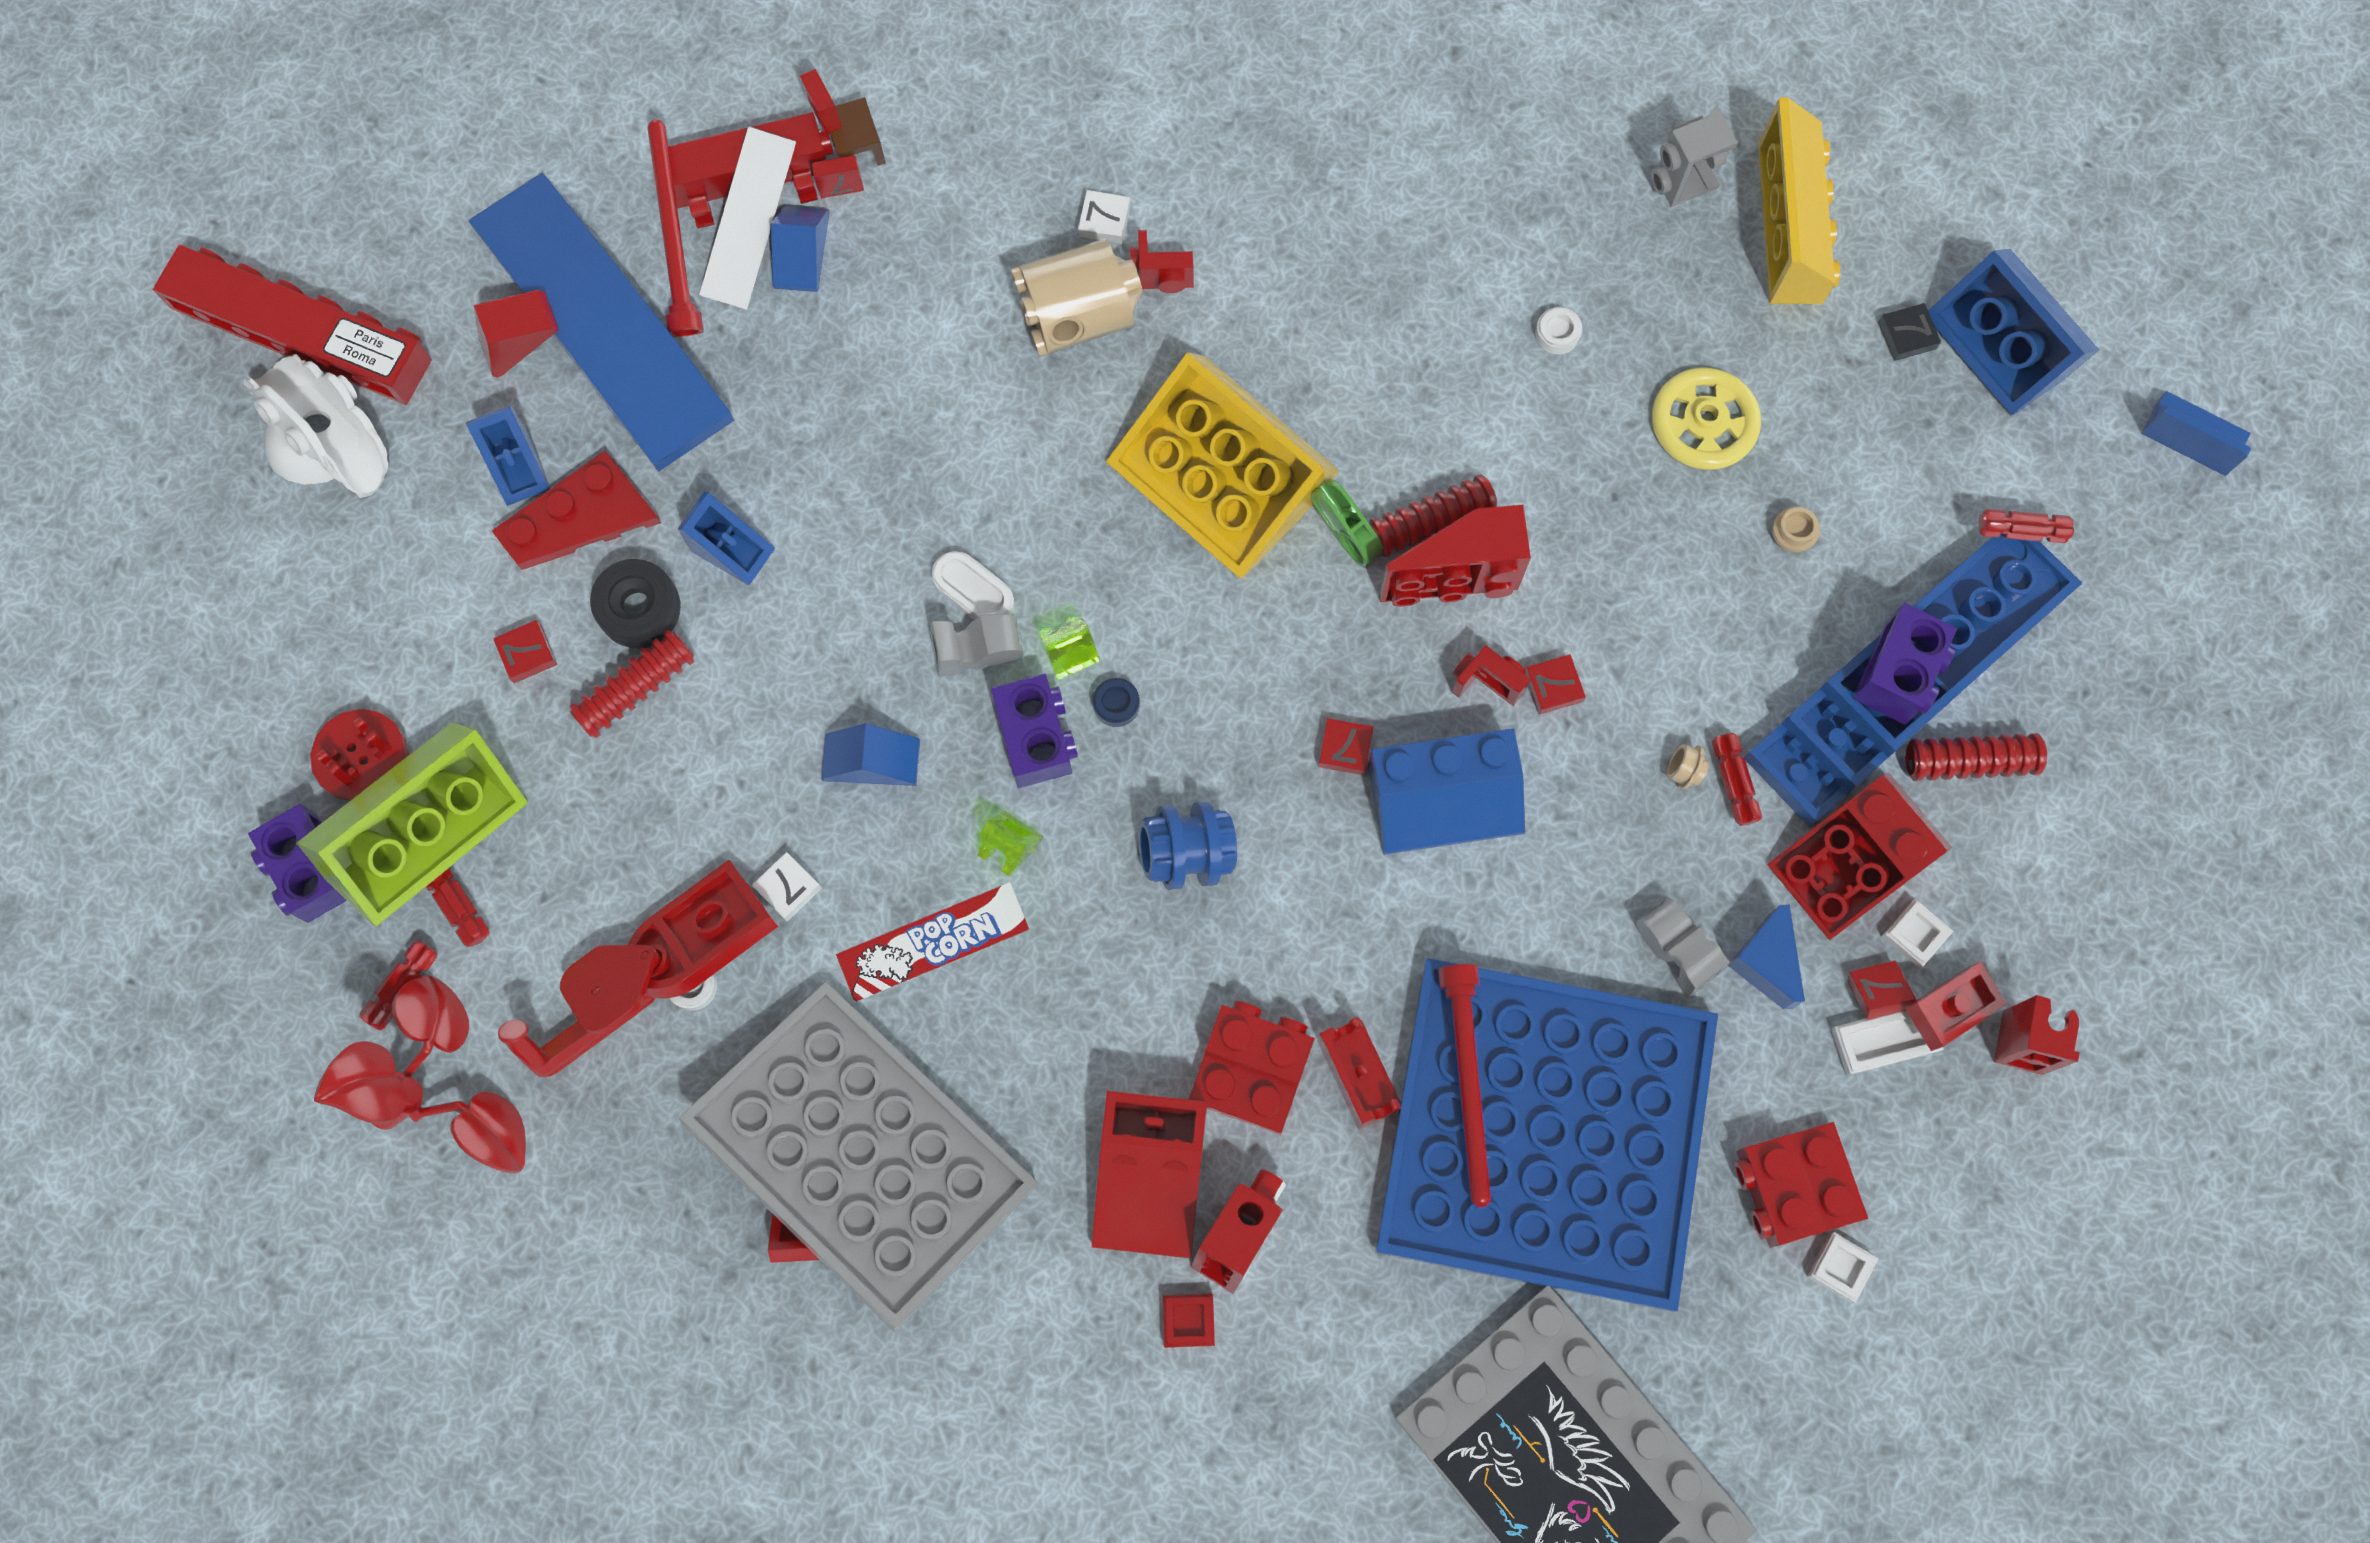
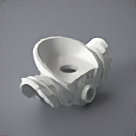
M293 354L276 362L273 368L260 378L243 380V384L252 391L250 394L257 400L254 402L256 411L263 421L268 424L264 433V447L266 459L275 473L288 481L304 485L324 483L335 478L342 482L347 489L356 493L359 498L370 496L379 489L385 480L384 476L389 467L387 451L370 419L359 407L354 405L353 401L357 399L356 391L344 376L339 375L336 377L331 373L323 374L312 361H302L297 354ZM319 414L326 416L331 423L325 431L315 433L305 419L311 415Z

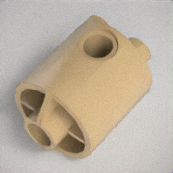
M1106 238L1011 268V274L1018 294L1026 293L1027 296L1019 301L1027 327L1036 325L1038 328L1031 331V335L1039 357L1134 327L1133 312L1140 295H1143L1139 275L1133 260L1126 261L1115 256Z

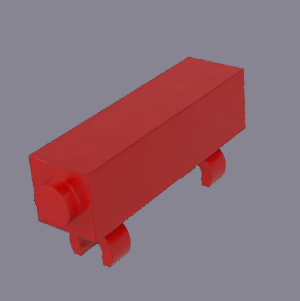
M814 112L752 126V128L796 142L784 183L794 181L801 204L818 200L812 177L814 176L812 163L827 160L826 156L832 155L834 152L830 136L825 134L823 128H818ZM748 128L668 146L677 209L689 206L697 229L715 225L709 201L728 197Z

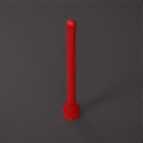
M654 119L648 123L647 130L672 305L668 307L669 314L665 316L666 328L672 337L698 335L704 332L702 313L696 311V304L690 301L666 127L661 120Z
M1451 965L1438 968L1440 989L1445 990L1446 998L1451 999L1470 1196L1472 1203L1476 1207L1483 1208L1490 1203L1491 1192L1471 997L1476 996L1475 987L1480 985L1478 965Z

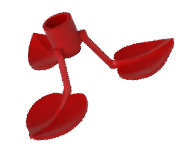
M424 975L407 982L397 991L392 1003L393 1019L405 1036L411 1040L423 1042L419 1053L404 1071L395 1072L393 1056L385 1047L368 1041L353 1043L343 1049L325 1069L317 1086L314 1102L340 1109L382 1130L392 1129L408 1117L414 1122H418L423 1117L457 1112L459 1115L452 1120L450 1131L455 1142L467 1155L498 1171L513 1174L521 1172L525 1165V1128L518 1110L504 1097L491 1092H480L470 1099L468 1105L462 1101H455L425 1108L421 1107L423 1089L419 1082L411 1078V1076L431 1053L433 1046L447 1053L457 1051L465 1043L468 1036L469 1018L457 995L441 980L433 976Z

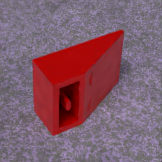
M1524 505L1477 508L1388 563L1380 591V602L1392 601L1394 606L1406 607L1415 605L1420 602V599L1438 597L1439 601L1450 603L1461 601L1468 594L1485 593L1487 598H1502L1511 595L1513 590L1519 589L1531 559Z
M1888 772L1880 776L1767 865L1825 936L1831 940L1944 855L1952 846Z
M1107 1091L1091 1248L1191 1259L1207 1101Z

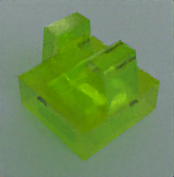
M1073 615L1066 618V624L1051 630L1049 627L1040 630L1041 635L1039 637L1050 666L1058 680L1100 661L1089 627L1083 617L1077 619Z
M1004 811L986 822L979 835L982 841L977 856L987 860L993 856L996 849L1000 850L1006 856V862L1001 872L1010 876L1019 869L1031 854L1035 853L1044 836Z

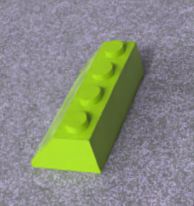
M451 722L299 840L297 845L324 879L373 926L377 927L527 805L528 802L476 729Z

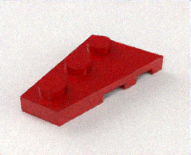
M603 451L494 528L492 532L520 569L525 570L575 553L577 548L601 540L607 542L622 537L621 533L642 526L648 528L661 522L608 453Z

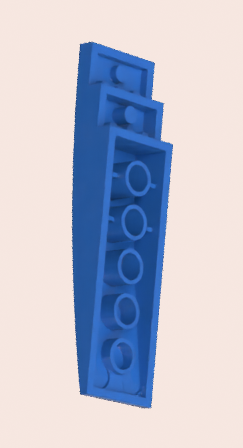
M543 172L468 220L522 293L535 290L545 292L559 329L553 335L658 472L735 421L729 409Z
M2000 533L1999 538L1991 537L1913 606L1957 628L1950 646L1956 648L1955 655L1943 674L1938 673L1934 686L1939 688V693L1926 714L1922 712L1917 713L1905 725L1853 699L1880 637L1879 635L1833 675L1817 692L1791 713L1775 730L1749 751L1744 757L1745 760L1811 828L2074 592L2082 582L2040 541L2008 539L2003 537V533ZM1911 641L1916 649L1924 652L1918 643ZM1894 679L1895 684L1901 690L1907 692L1906 687L1900 681Z

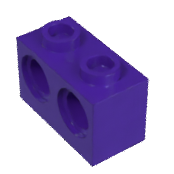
M1904 602L1886 621L1853 699L1905 725L1917 713L1922 712L1926 714L1939 693V688L1934 686L1938 673L1943 674L1955 655L1956 648L1950 646L1957 628ZM1911 641L1918 643L1924 652L1916 649ZM1894 679L1900 681L1906 687L1907 692L1901 690L1895 684Z
M1045 673L991 688L1017 787L1022 788L1073 774L1070 759L1077 758L1078 753L1072 731L1062 732L1058 715L1066 714L1059 686L1050 688ZM1029 700L1038 701L1043 705L1041 711L1034 716H1023L1018 712L1019 707ZM1039 744H1049L1055 748L1054 754L1044 761L1035 760L1030 756L1032 749Z
M298 804L252 830L248 835L256 848L251 851L254 863L265 876L270 875L277 888L272 891V896L279 909L286 916L293 915L309 923L347 900L324 879L297 845L299 840L322 823L316 813L302 804ZM296 837L295 848L292 852L283 856L282 851L285 843L289 839ZM317 876L318 884L316 889L311 894L304 896L305 884L311 878Z

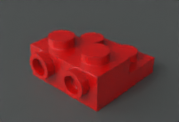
M1235 1000L1232 1008L1221 1005L1188 1100L1207 1101V1109L1281 1136L1315 1038L1306 1035L1308 1026L1296 1020L1280 1017L1279 1023L1275 1024L1261 1019L1262 1010L1251 1004Z
M1834 1122L1754 1144L1736 1151L1739 1160L1734 1162V1168L1738 1182L1743 1190H1750L1756 1209L1751 1211L1755 1231L1761 1240L1767 1239L1770 1248L1869 1219Z

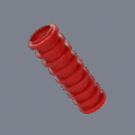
M1482 474L1474 476L1473 482L1469 479L1461 481L1459 488L1456 485L1449 486L1447 493L1443 490L1437 491L1434 498L1425 496L1420 504L1413 501L1409 503L1408 509L1404 507L1396 508L1394 515L1390 512L1384 513L1382 520L1372 518L1369 520V524L1382 543L1383 549L1380 555L1389 557L1392 550L1395 549L1397 552H1401L1405 549L1406 544L1413 547L1418 544V539L1421 538L1425 541L1431 537L1432 533H1438L1477 508L1497 507V497L1490 481Z
M666 630L663 640L655 639L652 641L654 646L650 650L643 648L640 651L641 657L637 660L634 657L628 660L630 663L628 667L624 669L620 666L617 668L619 674L613 678L608 675L605 678L606 684L602 687L598 684L593 687L595 692L592 695L588 696L585 693L581 696L583 701L579 705L572 703L569 706L572 716L590 737L598 738L601 735L599 730L603 727L606 729L612 727L611 721L614 718L621 720L624 717L622 712L627 708L630 711L636 708L634 703L640 699L644 702L648 699L646 693L650 690L657 692L659 690V683L662 681L665 683L670 682L671 678L669 676L673 672L680 674L683 671L682 665L685 663L691 665L695 662L691 651L674 631Z
M2030 733L2027 737L2024 734H2015L2012 738L2007 734H2001L1998 738L1993 735H1986L1983 740L1979 736H1971L1968 741L1962 736L1956 737L1953 741L1951 738L1942 737L1938 742L1934 738H1927L1923 743L1920 739H1911L1905 752V764L1907 773L1913 781H1921L1924 776L1930 781L1937 780L1939 776L1944 780H1951L1954 775L1958 779H1966L1969 774L1975 779L1981 778L1984 774L1989 778H1995L1998 774L2003 777H2010L2013 773L2017 776H2025L2028 772L2031 775L2039 776L2043 773L2047 764V747L2042 736L2038 733ZM1909 760H1912L1913 770H1910Z

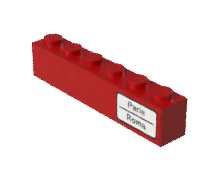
M179 244L152 289L170 309L286 357L297 354L302 361H312L323 372L331 373L336 377L342 375L352 384L406 406L432 361L421 346L422 340L404 328L398 327L396 331L383 327L380 321L367 313L358 311L356 315L343 311L339 304L325 296L318 295L316 299L304 295L302 290L288 281L278 279L277 283L265 279L254 268L243 263H239L237 267L227 264L218 254L203 247L195 251Z

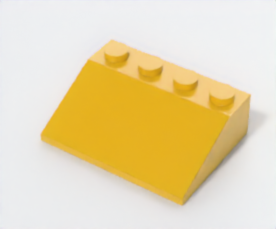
M1189 352L1185 354L1106 461L1107 464L1239 579H1242L1314 505L1311 500V493L1329 479H1334L1340 472L1338 468L1206 356Z

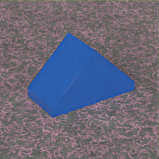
M785 205L771 222L774 289L818 292L830 214L829 209Z
M511 405L466 422L507 506L550 490L530 433Z
M705 491L678 527V531L692 553L746 585L752 583L775 550V547L714 496Z
M867 723L827 733L825 735L821 780L825 782L917 786L920 739Z
M1790 904L1779 905L1768 914L1728 965L1783 1010L1793 1009L1805 1001Z

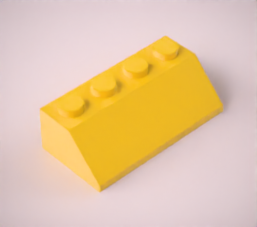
M1779 97L1758 143L1770 304H1824L1832 288L1838 286L1840 279V264L1838 260H1833L1832 247L1836 241L1837 225L1836 221L1830 219L1829 206L1833 199V182L1831 179H1826L1825 168L1829 162L1830 143L1828 139H1823L1822 121L1790 98Z

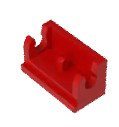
M2035 995L2003 1010L1994 1063L2044 1075L2078 1062L2080 1052L2075 1051L2079 1018L2076 1011H2068L2064 1017V1029L2056 1031L2049 1025L2048 1021L2049 1015L2052 1013L2051 998Z
M1359 1017L1351 1019L1348 1024L1335 1029L1331 1027L1319 1033L1317 1042L1358 1130L1400 1111L1401 1102L1365 1025Z

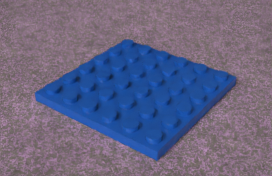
M1426 958L1375 1253L1544 1287L1548 1286L1554 1289L1670 1312H1678L1718 1013L1478 968L1480 985L1475 987L1476 996L1471 997L1491 1192L1490 1203L1486 1207L1479 1208L1472 1203L1470 1196L1451 999L1446 998L1445 990L1440 989L1438 968L1460 964Z

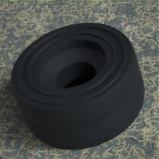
M626 559L607 567L596 579L590 595L592 615L600 628L611 640L630 648L649 647L653 645L652 641L655 639L663 640L665 638L664 632L666 630L672 632L680 616L681 602L676 587L664 570L646 560ZM634 593L645 594L648 597V604L644 611L635 615L624 612L623 606L628 596Z

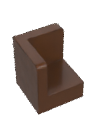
M863 97L835 106L842 128L830 133L838 157L856 155L872 150L877 166L885 164L886 161L866 98Z

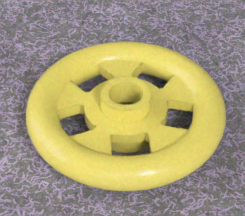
M1702 367L1683 371L1663 385L1654 400L1652 425L1658 442L1672 458L1695 469L1717 470L1737 463L1752 450L1761 429V413L1754 394L1744 382L1723 370ZM1696 386L1714 387L1715 397H1697ZM1675 400L1687 404L1683 419L1670 415L1671 407ZM1736 401L1741 410L1742 417L1730 419V413L1725 404ZM1700 412H1711L1714 415L1715 420H1704L1701 417ZM1687 430L1692 436L1702 440L1697 449L1686 445L1679 439L1684 431ZM1725 431H1729L1734 437L1735 442L1729 447L1721 449L1714 439L1722 436Z

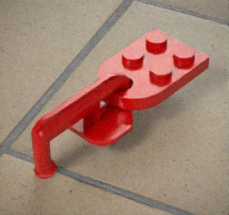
M727 860L644 921L634 932L628 945L597 946L568 967L561 978L560 991L578 1021L541 1048L528 1036L527 1024L519 1019H513L502 1024L498 1030V1038L535 1075L544 1078L553 1076L651 1005L656 998H674L690 992L775 930L778 925L730 860Z

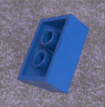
M2011 249L1994 250L1928 310L1937 330L2011 415H2015L2061 383L2099 351V348Z
M1514 728L1371 749L1368 770L1384 855L1525 834L1523 771Z

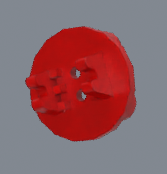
M357 709L339 714L329 720L319 731L310 752L311 769L322 788L338 799L351 801L409 756L410 752L407 749L406 739L395 722L380 712ZM356 746V749L350 752V748ZM368 758L367 764L362 765V761Z

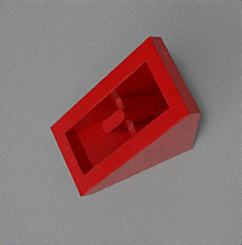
M535 290L474 305L478 338L492 377L498 378L504 375L559 330L544 291Z

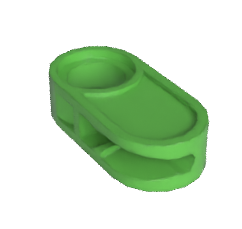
M1329 479L1311 493V500L1341 546L1357 564L1364 567L1382 553L1383 546L1377 534L1350 495L1338 482Z

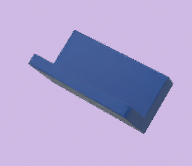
M2168 391L2159 398L2141 433L2224 476L2228 475L2246 459L2251 450V447L2246 445L2251 434L2250 432Z

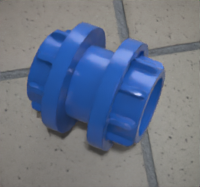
M1208 801L1193 803L1190 817L1181 818L1174 805L1159 806L1155 816L1145 817L1140 824L1139 850L1144 874L1150 881H1162L1167 890L1182 889L1185 877L1188 874H1197V879L1202 886L1217 885L1221 875L1231 874L1236 867L1237 839L1232 818L1226 811L1214 810Z

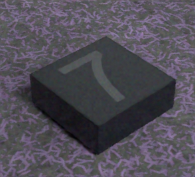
M1925 303L1883 314L1878 321L1894 361L1936 350L1941 344Z

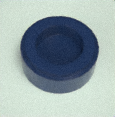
M1111 678L1102 682L1093 694V708L1097 718L1102 723L1111 727H1122L1131 723L1138 715L1140 709V697L1136 687L1131 682L1122 678Z

